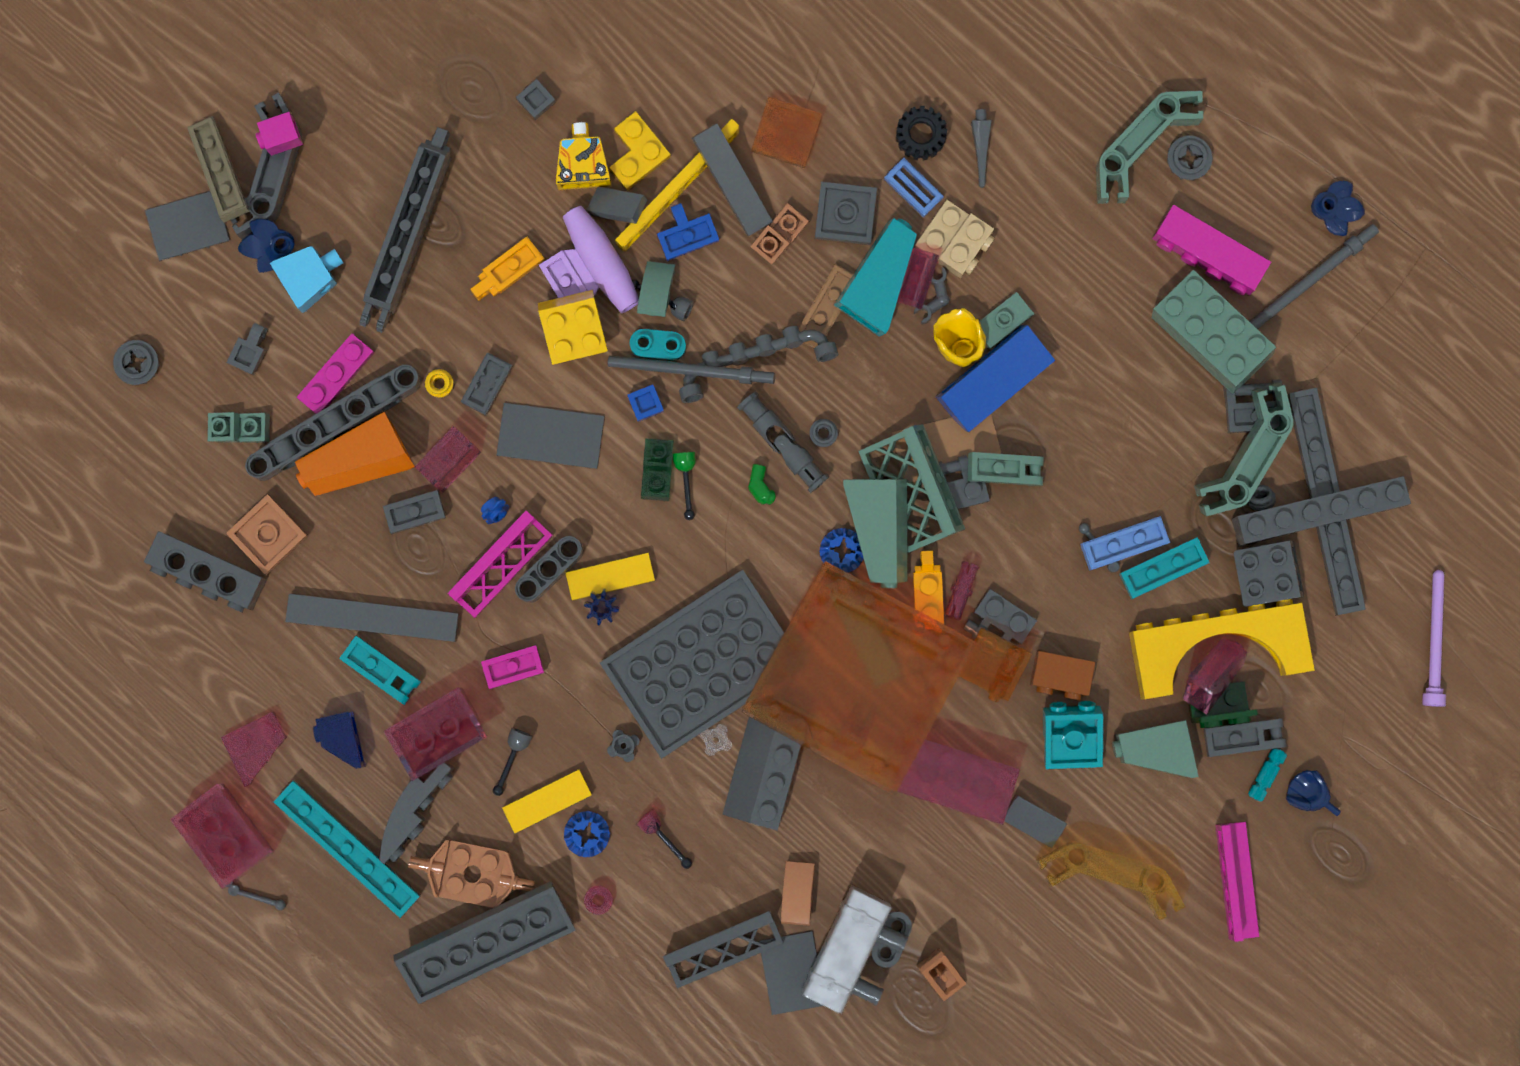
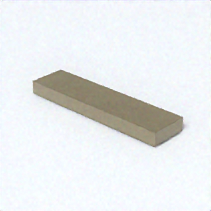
M211 116L187 127L220 219L225 223L249 212L214 117Z

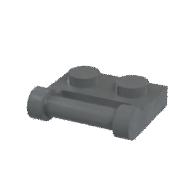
M1272 380L1271 383L1243 384L1234 394L1223 386L1228 433L1250 432L1258 419L1254 402L1236 403L1235 396L1252 395L1251 390L1256 388L1267 389L1268 394L1273 396V401L1266 402L1267 408H1275L1277 406L1275 390L1270 391L1268 385L1274 383L1283 384L1282 380ZM1273 416L1270 421L1272 429H1276L1281 425V416Z

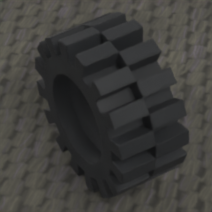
M920 106L919 109L913 107L909 112L906 111L902 118L899 119L896 130V142L899 143V149L905 152L904 155L907 157L913 156V160H918V158L928 160L930 156L933 158L937 155L938 151L942 150L947 136L945 119L942 120V115L939 112L937 114L934 112V108L930 107L928 110L925 109V106ZM919 123L928 125L932 130V138L926 143L914 141L910 133L914 125Z

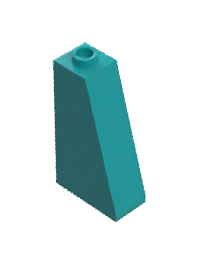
M893 218L886 223L834 303L835 307L879 337L886 334L889 330L917 236L911 230L912 226L900 218L898 220Z

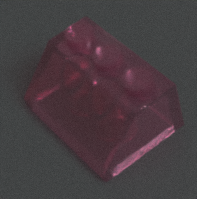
M460 687L383 731L412 781L488 737L477 712L463 688Z

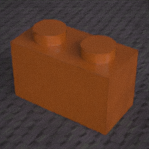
M1037 651L1030 686L1037 687L1036 692L1053 695V690L1065 692L1064 698L1081 701L1082 696H1089L1095 662Z

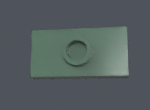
M1017 292L980 320L986 336V346L989 350L1034 315L1033 311Z

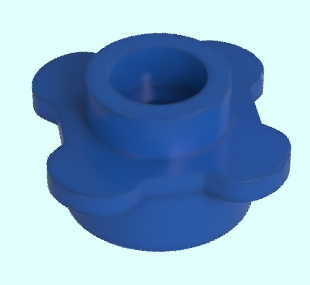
M493 497L484 503L481 512L482 518L484 520L487 519V524L497 523L506 516L510 507L508 504L505 505L504 499L500 500L499 497Z

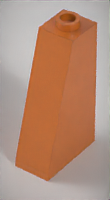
M383 412L295 461L299 473L295 475L303 489L308 487L317 496L410 470L415 466L394 425L386 413Z

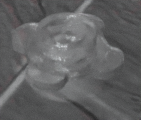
M718 724L716 728L707 729L700 734L701 739L705 742V753L707 755L714 756L718 751H729L731 749L732 742L727 738V727L725 725ZM715 737L719 739L717 743L713 741Z

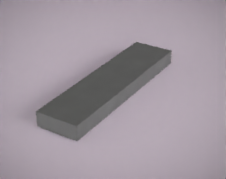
M715 123L693 136L694 144L746 235L750 236L773 222L718 124Z

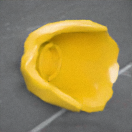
M965 308L953 309L947 314H942L933 326L934 340L939 351L947 361L960 367H965L982 357L986 347L985 333L979 319H975L973 314Z

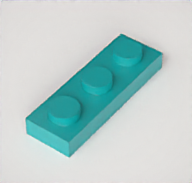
M1197 537L1119 575L1130 598L1134 599L1210 562Z

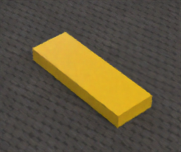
M649 553L566 572L572 601L655 581Z
M579 769L502 809L515 834L591 796L592 793Z

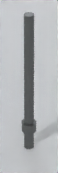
M1371 224L1356 237H1350L1344 242V247L1249 322L1255 328H1260L1350 255L1355 256L1364 249L1363 245L1379 233L1378 228Z
M611 355L608 357V367L739 380L742 384H752V382L774 384L776 377L774 372L755 371L753 367L741 366V369Z

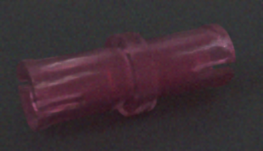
M965 561L961 563L956 583L952 584L950 588L952 594L944 612V616L951 619L954 617V620L958 621L962 619L968 598L972 597L973 591L971 588L979 570V566L972 563L970 566L968 565L969 562Z

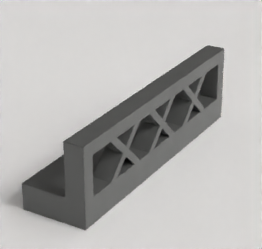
M768 911L667 954L663 958L666 966L670 969L676 987L680 988L783 944L772 914ZM769 924L776 940L766 945L754 941L757 930ZM753 931L751 939L742 936ZM738 937L749 942L745 953L740 956L727 952L731 941ZM727 942L724 950L717 947ZM752 943L760 946L759 948L749 951ZM710 949L723 953L719 964L714 967L701 963L705 951ZM700 954L698 961L691 959V957ZM726 955L733 957V959L723 962ZM684 960L696 964L692 976L680 980L674 964ZM699 966L707 969L696 974Z

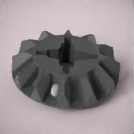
M1184 136L1177 139L1169 148L1167 163L1171 173L1177 175L1181 180L1193 181L1203 177L1210 169L1212 152L1208 144L1201 138ZM1187 148L1191 156L1201 157L1193 161L1191 169L1187 161L1180 160L1185 157Z
M132 340L121 345L113 359L116 375L125 383L134 386L146 384L147 381L156 376L157 368L160 366L158 353L150 344L141 340ZM132 353L139 359H146L140 364L141 373L135 367H129L133 363Z

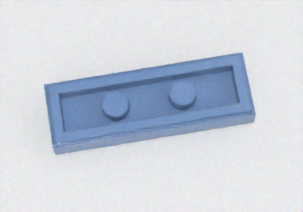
M1159 516L1081 543L1080 546L1090 571L1170 543L1162 518Z

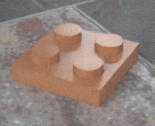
M268 494L226 533L265 575L271 572L308 537Z

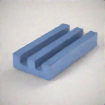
M905 158L884 177V180L923 218L944 198ZM902 167L934 197L932 201L900 171ZM896 175L927 206L924 208L893 176Z

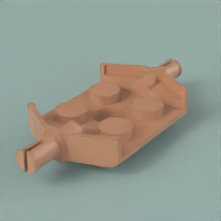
M445 840L431 858H428V860L411 856L410 862L420 864L409 863L408 868L423 870L427 873L434 897L491 908L501 905L512 890L517 889L529 892L534 889V887L524 886L523 884L535 885L534 880L521 879L519 876H516L509 852L452 840ZM469 866H476L480 869L481 876L478 881L470 882L466 879L465 871Z

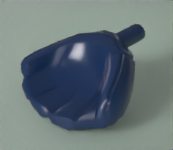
M1305 770L1295 775L1294 779L1289 783L1286 800L1290 805L1304 811H1317L1325 807L1335 816L1341 813L1337 807L1329 802L1331 794L1325 779L1319 771Z

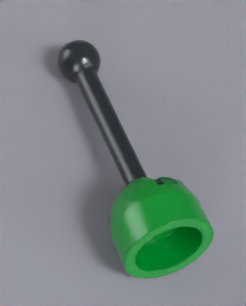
M695 452L673 454V463L676 469L683 472L686 503L684 518L686 520H693L695 517V512L691 506L688 473L695 466Z

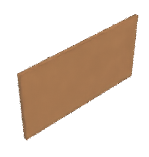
M991 414L970 432L965 431L952 417L923 424L938 462L942 461V464L958 460L957 457L966 455L968 457L970 452L1002 454ZM903 430L892 432V436L902 432ZM904 438L898 440L895 444L896 453L902 457H905L908 451ZM899 460V464H900V468H901L903 462ZM908 464L904 479L916 482L919 476L917 468Z

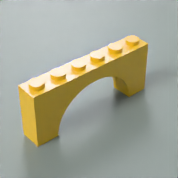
M1293 599L1276 601V607L1265 609V604L1248 606V612L1238 614L1237 608L1220 611V617L1209 618V613L1193 615L1192 621L1181 623V618L1164 620V626L1153 628L1152 622L1135 625L1136 631L1129 632L1141 700L1173 695L1174 673L1181 658L1195 644L1214 635H1238L1255 641L1273 657L1278 666L1280 676L1315 671L1302 603L1293 604Z

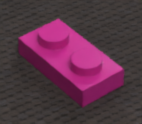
M536 645L481 662L489 689L545 673Z

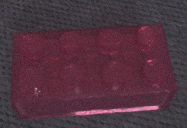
M907 735L891 790L1003 825L1020 769L919 737Z

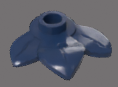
M1348 181L1332 183L1326 192L1317 194L1311 204L1314 216L1324 220L1327 230L1337 236H1346L1348 231L1347 223L1357 221L1365 214L1361 202L1351 197L1353 184ZM1325 202L1328 204L1329 210L1325 208Z
M254 219L249 222L253 234H249L240 242L238 251L246 257L257 259L258 272L272 271L273 268L270 263L292 252L295 246L294 238L289 231L278 229L271 220ZM278 239H284V243L282 245H275V242Z

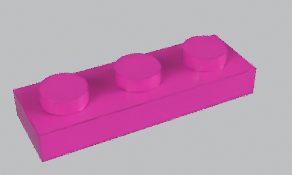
M351 333L296 398L315 414L329 407L372 357L374 352Z

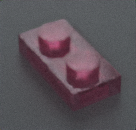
M913 247L897 300L898 303L922 310L939 255Z

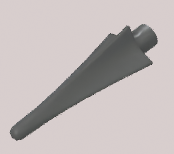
M985 109L975 110V120H972L971 123L977 157L979 186L981 188L985 187L986 159L992 120H987V110Z

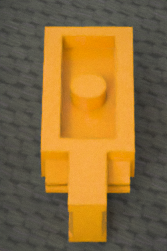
M525 237L482 269L483 272L478 276L481 281L470 290L478 301L489 293L495 297L545 261V259L531 240Z
M921 551V566H914L913 573L915 630L944 629L943 586L940 565L933 564V551Z

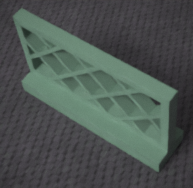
M923 424L906 428L896 435L859 451L869 479H883L884 475L892 479H904L908 464L917 468L919 476L916 484L907 480V486L914 488L911 498L907 502V522L912 509L924 514V518L920 528L907 523V529L918 533L914 544L907 547V554L965 530ZM903 438L908 446L905 457L893 453L896 442ZM877 450L886 454L881 468L873 465L869 453ZM891 457L903 462L898 476L886 471ZM919 491L928 495L930 502L927 510L914 505ZM929 518L938 521L942 530L941 533L932 535L925 531ZM922 536L927 537V539L921 541Z

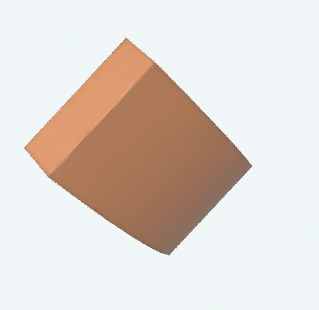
M787 203L773 222L755 240L751 248L773 265L810 221Z
M786 861L781 911L782 924L810 926L815 864Z

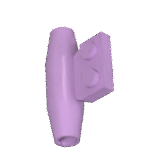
M582 206L567 212L563 216V220L575 249L562 250L539 265L558 298L593 290L595 296L600 288L621 313L634 308L639 302L638 294L626 266L605 232Z

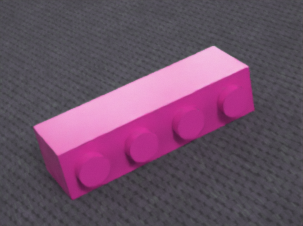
M1175 205L1170 208L1152 238L1157 241L1156 245L1162 250L1176 252L1182 256L1181 260L1193 267L1198 265L1205 269V274L1216 281L1222 279L1230 284L1229 288L1240 295H1250L1253 293L1271 264V261Z

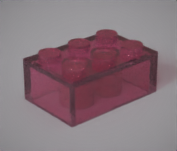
M216 784L170 819L221 889L230 887L275 852L224 784Z

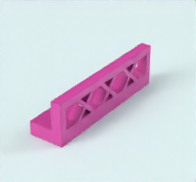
M525 511L447 594L476 618L553 535L529 512ZM532 525L544 534V537L537 544L525 545V532ZM521 538V545H514ZM521 548L522 560L517 565H506L505 554L509 549ZM525 548H532L525 556ZM500 559H502V565L494 566ZM490 569H502V581L497 586H486V574ZM506 569H512L506 576ZM482 579V586H475ZM486 589H493L486 597ZM471 590H482V602L473 609L463 598Z
M1246 822L1216 824L1229 940L1239 942L1244 941L1246 938L1259 937Z

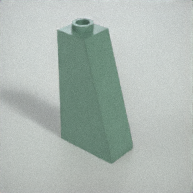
M907 479L843 480V486L870 583H880V588H898V583L908 581Z

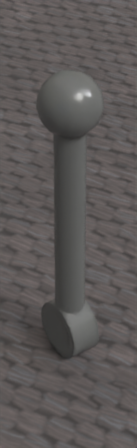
M1087 523L1079 525V531L1082 534H1085L1089 540L1095 539L1089 531L1090 527ZM1117 562L1108 564V571L1112 573L1117 572L1119 564Z
M235 884L228 888V893L231 896L241 895L273 905L280 911L286 907V903L282 899L276 901L241 890Z

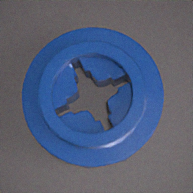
M847 528L832 530L823 538L820 545V557L828 569L836 573H849L860 566L864 558L856 532ZM845 539L846 548L855 551V553L845 554L842 563H839V553L830 550V548L839 547L842 540Z
M584 811L575 814L569 819L564 829V840L567 847L580 857H593L601 853L609 842L610 831L608 824L602 816L595 812ZM591 822V833L599 838L588 839L587 843L582 846V836L575 832V829L585 830L586 826Z

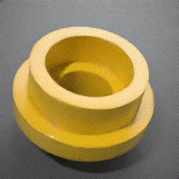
M442 369L431 371L425 379L426 390L430 395L437 398L450 394L454 386L452 376ZM438 379H443L445 382L444 387L441 389L435 388V382Z

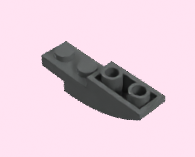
M442 761L426 781L419 775H415L397 800L390 814L382 839L380 861L383 864L388 863L390 860L395 863L405 852L402 846L409 838L414 841L424 830L421 824L426 819L417 811L421 809L424 812L434 801L435 798L431 795L436 789L440 787L443 790L453 779L450 773L455 768L447 761Z

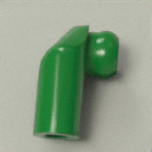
M753 464L748 489L758 503L770 505L775 501L776 494L774 490H770L764 483L766 466Z

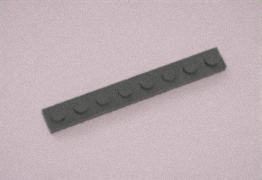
M1317 388L1287 394L1310 499L1340 492ZM1344 520L1316 527L1335 616L1366 610L1347 521Z

